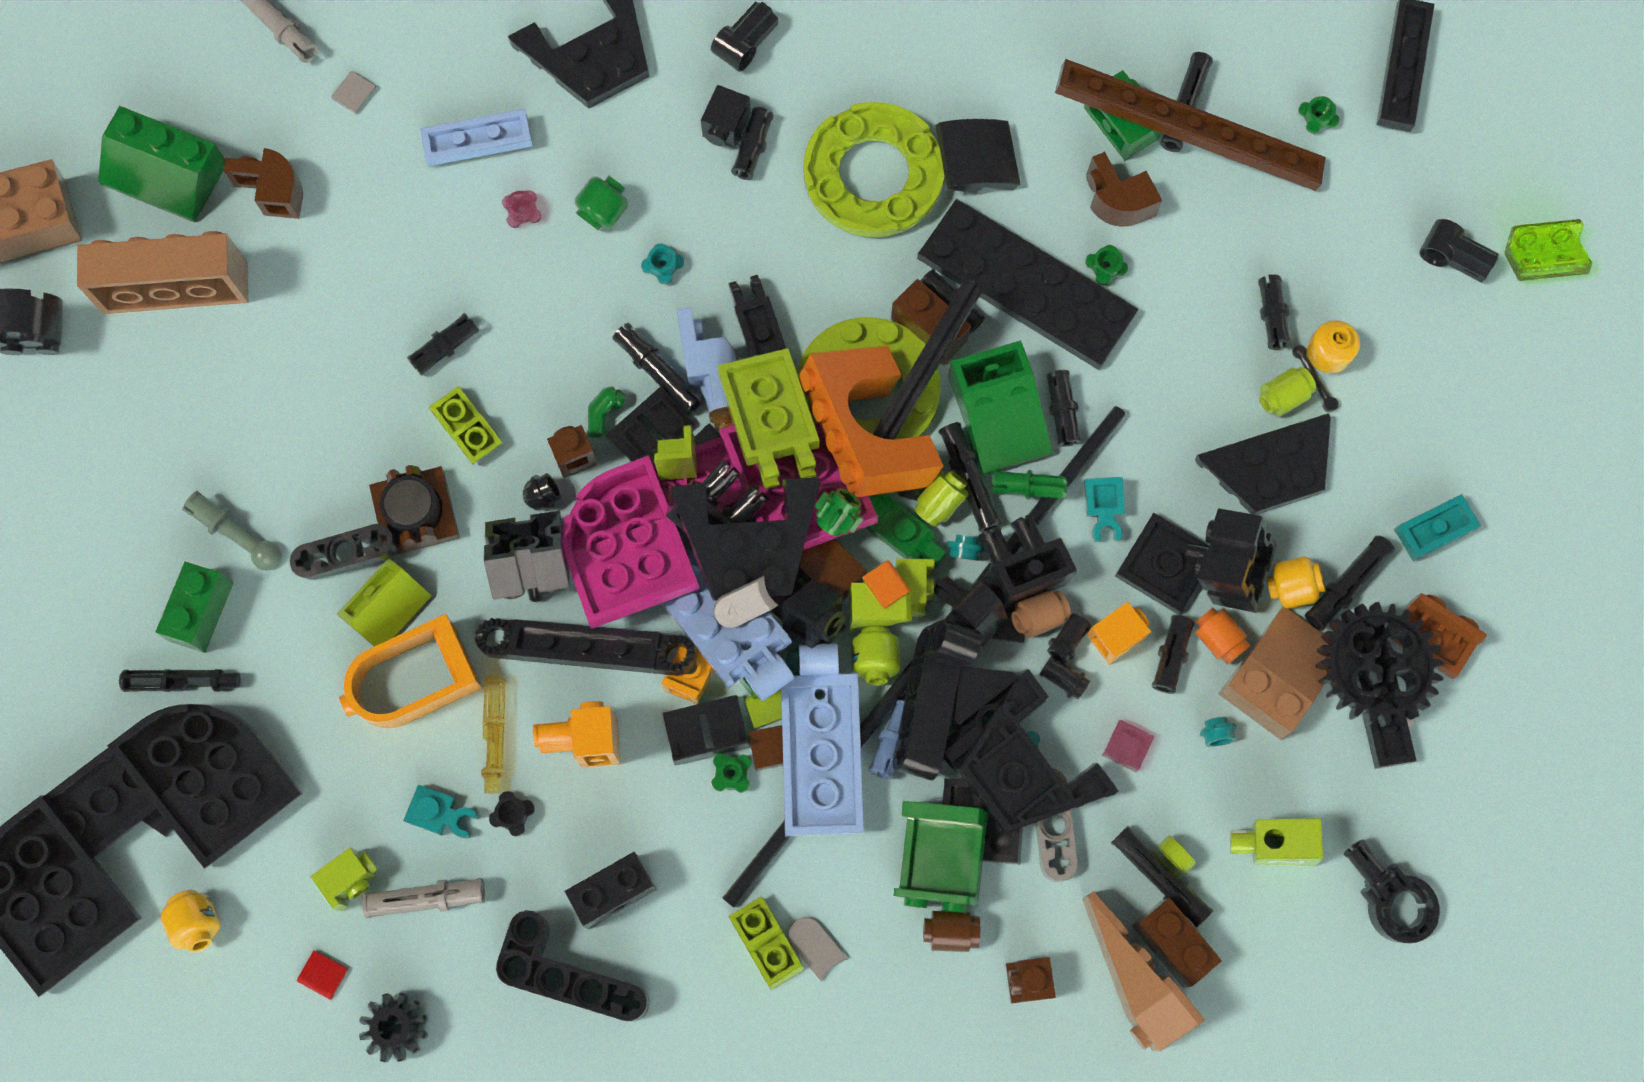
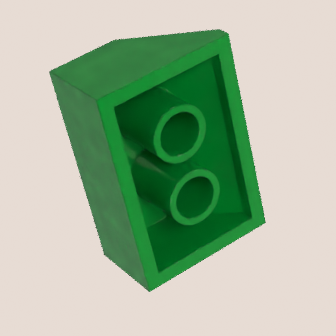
M119 105L102 135L98 182L107 188L195 223L224 171L225 158L215 143Z

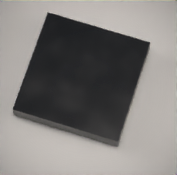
M1153 513L1115 574V577L1180 615L1199 584L1195 576L1196 561L1185 558V549L1189 544L1209 548V545Z

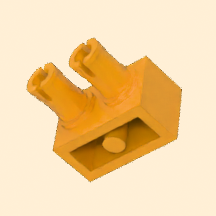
M590 701L581 703L580 709L570 710L571 717H568V721L533 724L534 746L536 748L539 747L540 753L573 751V757L582 768L621 765L618 719L610 706L604 707V702Z

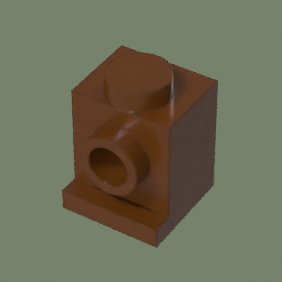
M582 425L575 428L574 426L560 428L553 434L554 436L547 438L563 478L597 465L593 450Z
M1050 957L1020 960L1005 964L1011 1004L1056 998Z

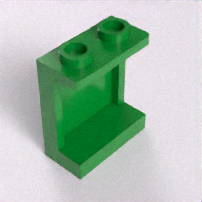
M903 801L901 816L907 818L900 886L899 888H894L893 896L904 898V906L927 908L928 901L942 902V910L966 913V905L978 907L988 812L980 808Z

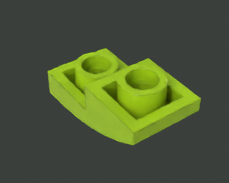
M459 386L429 406V410L472 465L503 444Z
M762 896L728 916L770 990L805 970Z

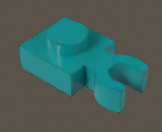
M1123 477L1085 479L1086 517L1097 516V523L1092 529L1093 541H1101L1100 531L1103 527L1112 529L1113 540L1119 541L1122 536V530L1115 521L1114 515L1125 514Z
M418 784L403 821L441 836L447 825L450 826L451 831L458 837L469 839L471 834L461 830L459 823L464 817L468 816L478 819L479 815L474 810L466 807L453 810L457 799Z

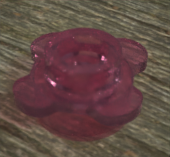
M515 191L503 198L502 205L507 209L508 217L506 221L510 227L518 228L522 223H537L540 221L542 215L541 211L536 208L537 196L533 191ZM525 207V210L520 212L519 208Z

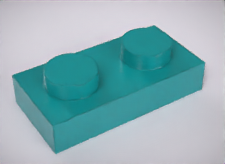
M1460 494L1398 525L1394 531L1412 561H1415L1477 530L1481 524L1464 496Z

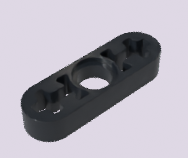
M372 524L298 546L290 556V567L297 576L309 580L320 579L391 558L399 548V537L393 529L385 525ZM378 534L387 538V541L381 544L382 550L373 546L364 548L361 543L370 544L376 542ZM350 542L353 547V554L348 561L340 562L336 557V550L340 544ZM308 554L316 558L325 556L328 561L319 560L311 563V570L303 567V562L308 561Z

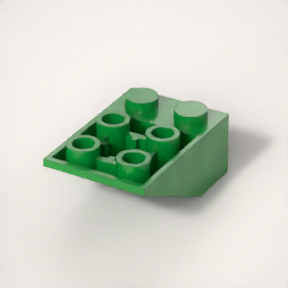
M1021 340L951 361L948 378L973 449L978 457L977 461L982 475L1053 454L1034 374Z

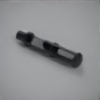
M125 669L119 676V687L123 692L183 691L186 687H212L213 691L220 692L223 688H239L241 683L240 673H224L221 669ZM131 687H160V688H131Z

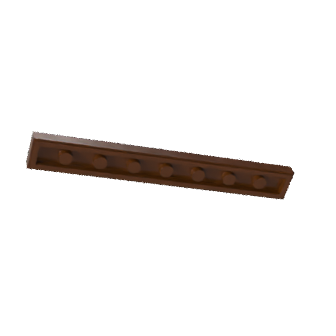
M1065 59L1061 66L1055 93L1311 190L1316 191L1322 184L1326 159L1322 155L1071 60Z

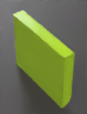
M781 689L763 702L758 697L755 700L751 696L744 698L754 729L782 720Z

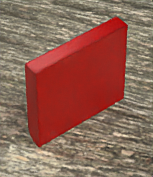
M313 950L298 976L297 982L331 1000L349 969Z

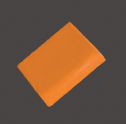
M890 560L885 561L862 577L883 609L911 591Z

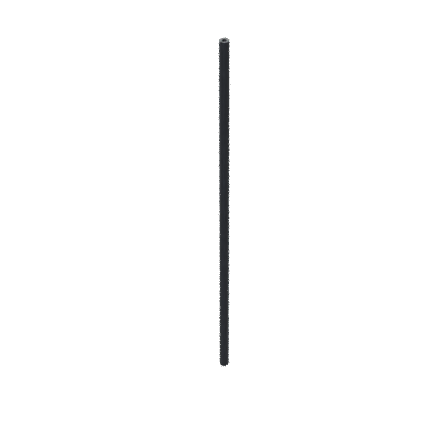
M1117 406L1112 408L1059 476L1067 478L1068 487L1125 417L1126 414L1121 408ZM1041 497L1029 512V514H1033L1037 526L1059 498ZM1014 531L1006 541L1012 555H1015L1022 546ZM991 562L975 581H980L987 586L984 577L992 565ZM950 611L945 620L957 623ZM913 659L860 724L861 748L893 709L897 700H900L907 691ZM785 820L722 897L733 908L791 837H785Z

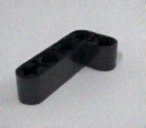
M942 619L926 626L921 631L915 646L898 731L899 735L893 755L894 770L931 781L939 774L943 762L960 669L972 663L977 657L982 639L979 630Z
M525 910L517 913L512 918L496 964L497 976L501 982L508 986L623 1021L635 1022L647 1014L650 1000L644 989L627 982L542 957L550 932L548 921L542 915L534 911ZM528 919H536L539 924L537 936L529 941L524 940L520 934L523 922ZM521 957L526 963V972L520 979L513 980L508 975V964L514 958ZM557 968L564 974V984L559 990L552 992L545 985V977L550 970ZM591 980L599 981L603 989L601 998L594 1003L586 1002L582 994L584 985ZM612 985L618 986L613 994L629 997L631 992H635V1000L641 1002L639 1009H632L629 1015L625 1014L626 1007L615 1002H611V1010L605 1009L612 997Z

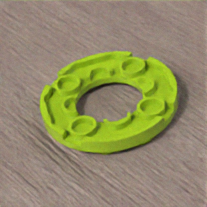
M858 103L850 105V109L834 117L830 115L812 134L804 155L803 173L805 188L816 210L835 227L862 237L892 236L914 227L934 208L944 183L945 175L940 148L935 137L930 132V127L911 111L889 103ZM866 141H881L897 148L905 157L909 168L908 180L900 192L882 201H866L854 196V194L847 190L839 174L840 162L846 152L856 144Z
M876 317L852 318L825 329L809 344L798 364L797 375L799 378V374L811 353L888 346L904 382L926 344L908 328L896 322ZM938 368L896 439L921 436L930 427L938 409L941 393V379ZM803 391L813 422L819 424L813 416L812 406L807 394ZM853 417L863 429L871 434H874L882 419L881 417L866 420Z

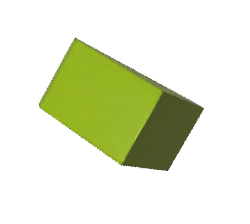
M905 582V583L908 585V587L911 589V584ZM851 583L848 594L849 632L857 633L867 627H885L912 621L911 591L883 609L865 583Z

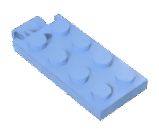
M691 549L687 552V556L700 589L661 604L728 688L745 677L754 693L763 702L795 679L788 666L777 654L789 646L792 641L769 612L733 628L724 627L719 624L714 616L716 601L712 600L694 556V550Z
M838 643L817 644L812 649L805 644H799L800 675H795V679L781 688L785 837L864 834L858 672L839 674ZM822 691L826 696L819 700L815 697V693Z

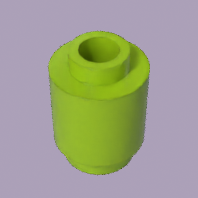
M1304 367L1290 368L1261 385L1259 402L1267 413H1273L1280 417L1311 398V394L1316 391L1315 380Z
M940 471L932 484L926 487L918 497V505L914 508L916 513L934 527H938L941 522H947L968 496V492L965 489L967 486L966 481L953 471H949L947 474Z

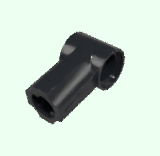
M755 1L732 27L725 26L718 32L711 44V52L738 72L743 71L755 57L757 47L778 25V17L768 5Z
M1447 219L1436 220L1419 251L1420 257L1433 266H1450L1482 283L1494 267L1499 253L1464 236V229L1457 223Z

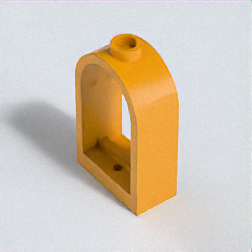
M444 614L358 655L347 669L344 679L345 694L339 696V701L348 717L358 714L364 720L377 727L396 728L482 689V686L452 620L447 614ZM435 638L454 680V684L391 713L374 714L368 712L364 708L360 697V688L365 675L374 666Z

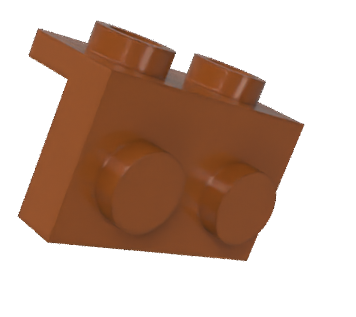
M1420 593L1405 608V610L1408 609L1410 611L1408 621L1413 623L1422 619L1423 623L1419 631L1422 634L1429 631L1434 633L1427 642L1429 645H1440L1441 649L1432 654L1433 659L1444 661V665L1436 669L1454 679L1458 677L1475 647L1485 640L1487 634L1479 630V625L1474 620L1466 616H1458L1448 610L1446 604L1441 599L1433 595ZM1389 638L1395 643L1402 646L1401 643L1395 638Z

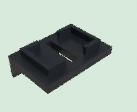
M660 386L609 431L605 437L630 462L649 456L651 462H653L654 454L658 453V441L636 417L642 414L664 440L681 438L684 435V426L691 425L693 427L695 423L666 390Z
M737 695L662 713L675 766L716 756L719 753H728L749 747ZM705 713L714 747L706 749L699 715Z

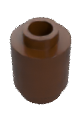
M932 910L931 918H924L923 942L931 944V951L969 952L970 948H979L980 916H970V912L960 913Z

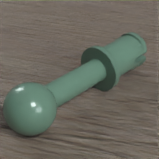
M195 491L186 500L182 509L185 513L208 527V533L211 535L220 531L251 554L253 564L258 569L268 571L279 565L282 559L279 546L271 541H258L228 519L230 510L227 508L222 510L198 491Z

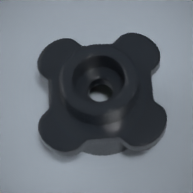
M505 791L500 794L499 802L494 812L489 816V822L495 828L503 827L509 830L512 836H520L525 832L524 824L528 816L532 815L535 811L534 804L530 800L521 801L512 792ZM514 810L515 816L509 817V811Z

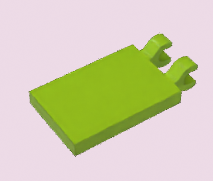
M789 349L717 365V374L746 465L758 463L764 489L780 486L777 478L779 477V471L774 459L793 454L800 478L816 477L814 470L816 462L811 450L819 448L820 440Z

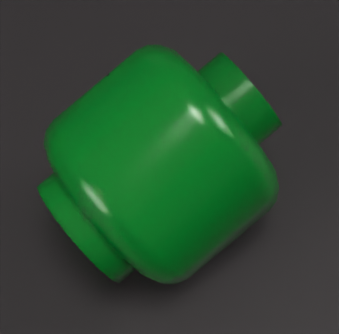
M609 175L605 181L596 176L591 177L575 198V205L579 208L576 214L598 231L601 227L606 229L612 228L628 207V201L622 195L626 188Z

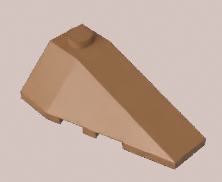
M1093 891L1082 899L1126 1017L1133 1026L1129 1031L1136 1042L1144 1050L1150 1047L1152 1051H1161L1205 1021L1169 976L1167 978L1162 975L1158 976L1153 971L1156 968L1152 961L1153 958L1145 948H1141L1137 943L1130 945L1126 940L1130 936L1128 930Z

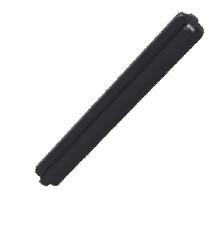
M963 280L873 435L884 439H896L980 297L983 288L972 280Z

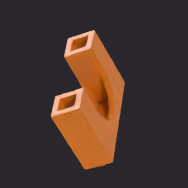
M888 346L811 353L799 374L802 390L807 394L812 406L813 416L819 422L826 438V446L833 454L838 465L840 478L846 484L848 491L856 497L928 487L944 466L930 435L894 440L880 438L863 429L855 421L849 410V402L888 397L901 373Z

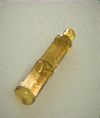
M489 675L483 680L484 706L482 725L483 739L487 741L486 767L481 769V776L484 778V793L499 794L500 778L504 774L506 679L500 675ZM487 690H488V717H487Z

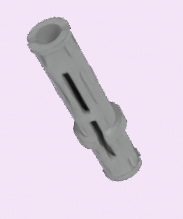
M240 0L274 33L275 40L281 45H286L301 62L307 63L315 58V55L308 49L318 53V46L300 30V25L294 19L287 18L270 0Z
M482 878L448 883L445 879L438 880L436 885L364 893L362 908L365 918L439 908L440 912L450 911L451 906L484 903L485 886Z

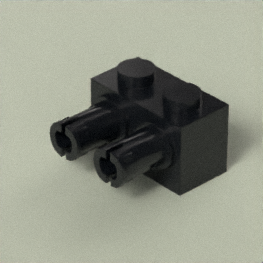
M726 459L720 461L721 463L703 483L692 479L688 484H706L709 525L749 522L770 501L763 491L759 494V488L751 484L749 489L731 508L725 507L720 503L719 498L741 476V473L735 467L724 475L731 468V463ZM672 501L667 508L666 517L684 531L680 521L681 518L674 501Z
M1033 514L1026 515V520L1020 517L1011 523V527L1014 529L1024 552L1012 555L999 526L993 527V532L988 529L978 535V539L981 541L992 564L984 577L985 582L999 597L1004 609L1048 590L1053 591L1065 586L1077 572L1062 538L1045 543Z

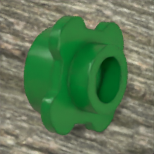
M1315 97L1309 103H1301L1298 108L1299 114L1304 116L1307 123L1306 130L1310 133L1316 134L1325 127L1334 128L1339 123V116L1335 114V104L1328 97ZM1316 113L1321 114L1322 117H1317Z
M1106 245L1099 249L1096 254H1089L1085 260L1086 266L1093 270L1096 275V282L1100 285L1109 284L1110 279L1116 276H1124L1128 270L1127 263L1123 262L1121 253L1113 245ZM1107 262L1110 264V267L1106 268L1103 264Z
M724 753L717 754L713 759V764L716 767L715 777L711 781L713 788L719 792L724 789L736 790L738 793L747 791L750 786L747 780V769L751 767L750 758L744 754L738 757H727ZM731 769L735 771V775L732 777L728 775V771Z

